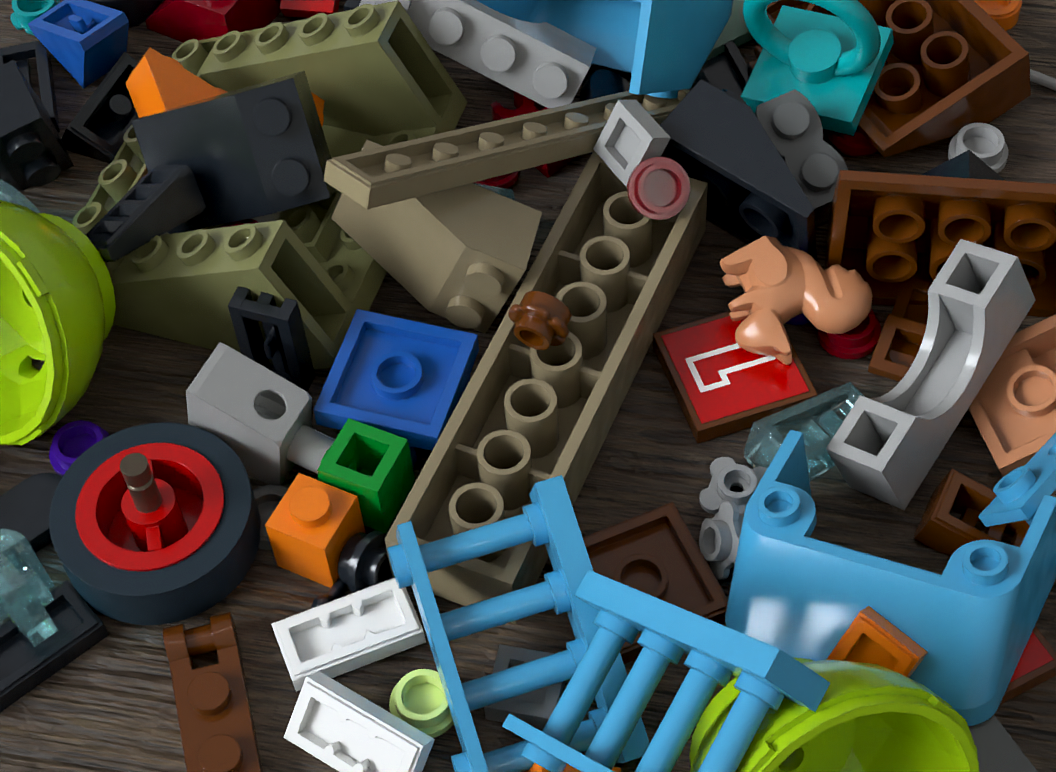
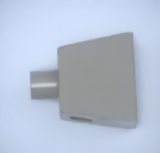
M219 342L186 390L188 425L203 429L223 440L239 456L248 476L267 484L282 485L295 464L318 474L317 469L324 454L335 441L334 438L312 428V397L307 391Z

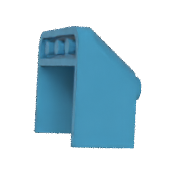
M477 0L493 10L522 21L532 23L547 22L596 47L591 64L632 73L629 93L670 99L678 98L679 90L692 87L731 17L733 0Z
M790 429L745 508L725 613L726 627L775 646L791 657L820 661L828 658L858 613L870 606L928 652L910 676V679L924 685L945 700L966 719L965 721L968 726L983 723L991 718L1002 701L1056 579V497L1044 494L1020 547L995 540H976L966 543L951 555L941 575L810 538L817 523L815 503L811 496L804 437L802 432Z

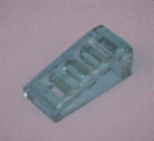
M849 382L753 422L744 448L746 461L753 468L758 466L768 468L790 429L803 433L804 444L807 446L805 447L809 481L814 480L836 466L826 450L828 444L843 423L835 412L839 410L846 417L859 396L864 395ZM817 423H819L823 427V429L830 435V437L817 425Z

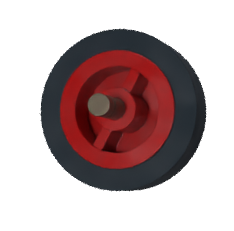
M180 423L142 424L118 431L92 445L65 472L54 493L49 513V529L54 549L76 591L89 606L101 614L121 622L136 625L174 623L186 620L212 608L227 597L246 576L254 562L260 543V514L248 474L239 456L229 445L214 434Z

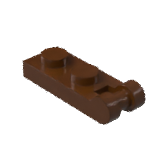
M231 612L211 616V624L186 629L184 623L163 628V639L170 666L187 772H263L240 646ZM217 650L219 663L194 669L192 656Z

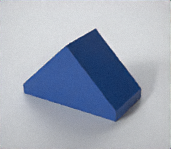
M63 0L28 23L32 33L83 89L109 72L124 52L127 53L129 21L125 13L91 1Z

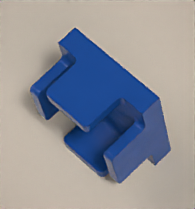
M357 309L313 409L316 424L341 430L347 419L350 418L408 439L414 470L417 463L415 447L433 450L470 381L471 370L479 352L478 334Z

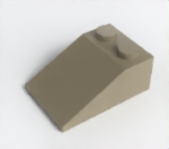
M366 139L361 151L382 147V145ZM470 183L368 210L346 195L341 194L331 219L429 312L447 318L456 326L472 328L486 334L526 271L542 212Z

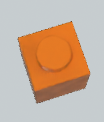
M298 473L265 524L277 566L329 588L334 585L339 577V557L347 541L356 533H366L358 496L301 473Z

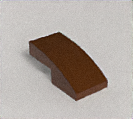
M913 276L903 281L892 313L888 314L868 366V372L899 382L908 372L921 346L928 319V305H910V299L914 291L928 295V289L932 282Z

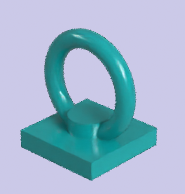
M744 0L743 17L746 27L763 49L741 98L755 113L758 105L795 89L803 94L814 106L823 129L854 136L894 43L892 28L877 25L870 12L858 0H799L820 6L836 16L782 5L774 25L767 15V6L778 0Z

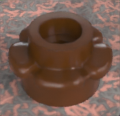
M529 291L525 293L520 304L512 305L508 312L510 320L515 322L514 335L519 341L531 348L546 350L549 346H560L565 342L569 334L567 325L572 317L570 310L559 299L547 293Z

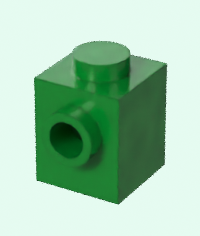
M350 418L347 419L334 443L324 454L317 469L319 481L358 496L364 526L383 533L388 532L415 483L408 439Z

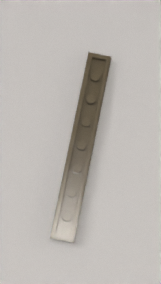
M679 90L678 98L672 99L653 97L646 94L637 95L625 91L333 157L326 161L324 182L368 210L595 152L593 148L618 100H637L660 125L690 90Z

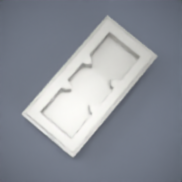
M395 578L271 624L296 692L302 689L306 676L320 671L328 677L334 678L426 643L424 630L406 587L399 589Z
M320 671L306 676L283 737L339 772H422L435 741L434 738Z

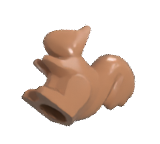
M765 235L722 258L720 261V266L726 273L722 277L725 286L730 288L742 286L745 292L728 303L731 311L729 313L730 319L732 321H742L735 332L736 343L748 352L775 357L785 365L792 363L791 343L784 324L790 319L803 313L816 329L829 334H844L856 328L867 318L871 310L873 297L868 282H865L855 269L846 270L839 264H835L824 270L810 254L796 248L783 246L774 237Z

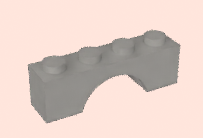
M361 0L359 6L363 4L377 5L397 0ZM399 0L431 49L549 109L572 103L591 66L596 47L547 22L532 23L522 21L493 10L477 0Z
M963 239L959 240L928 289L927 325L919 351L908 372L891 391L883 396L867 398L860 395L826 448L850 488L902 510L906 509L1036 301L1018 256Z

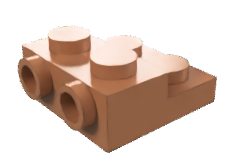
M1056 314L1014 334L968 408L1002 477L1012 470L1026 465L1056 432Z

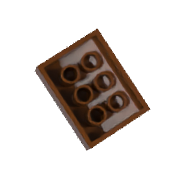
M778 0L767 6V15L773 25L782 5L836 16L820 6L799 0ZM858 0L870 12L877 25L892 28L894 43L857 127L884 158L955 136L961 128L971 123L989 124L1031 95L1029 53L974 0Z
M851 170L839 171L830 210L825 269L835 264H839L846 270L855 269L863 280L868 282L873 295V305L894 306L903 281L912 276L933 282L959 240L963 239L1018 256L1036 300L1026 316L1050 317L1056 314V184ZM914 291L910 299V305H928V295Z

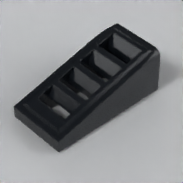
M187 165L156 166L139 180L86 234L100 253L103 261L115 262L147 244L156 235L161 236L203 212L206 205L191 168Z

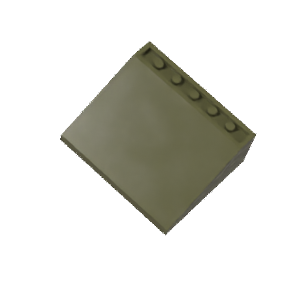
M399 0L377 5L363 4L352 10L328 15L319 13L308 19L288 23L274 22L263 28L243 32L231 31L223 36L199 41L191 39L182 43L171 56L186 70L212 86L227 92L305 71L311 92L325 100L322 129L331 158L360 152L366 139L386 146L453 131L467 105V100ZM133 125L126 130L123 136L124 142L113 161L100 173L98 177L99 184L86 206L80 209L73 218L72 224L85 235L148 173ZM338 190L330 198L269 215L250 218L258 223L222 227L224 224L187 232L173 234L166 232L161 236L156 235L147 244L115 262L104 261L109 270L115 294L116 309L113 325L214 350L219 342L241 353L228 309V304L238 286L250 289L252 299L257 302L261 292L274 295L276 306L280 308L285 298L297 300L314 369L332 368L356 310L369 311L387 271L331 219L342 194ZM259 321L261 333L263 336V340L265 342L266 335L264 332L263 324L261 321ZM269 359L270 365H273L272 359Z

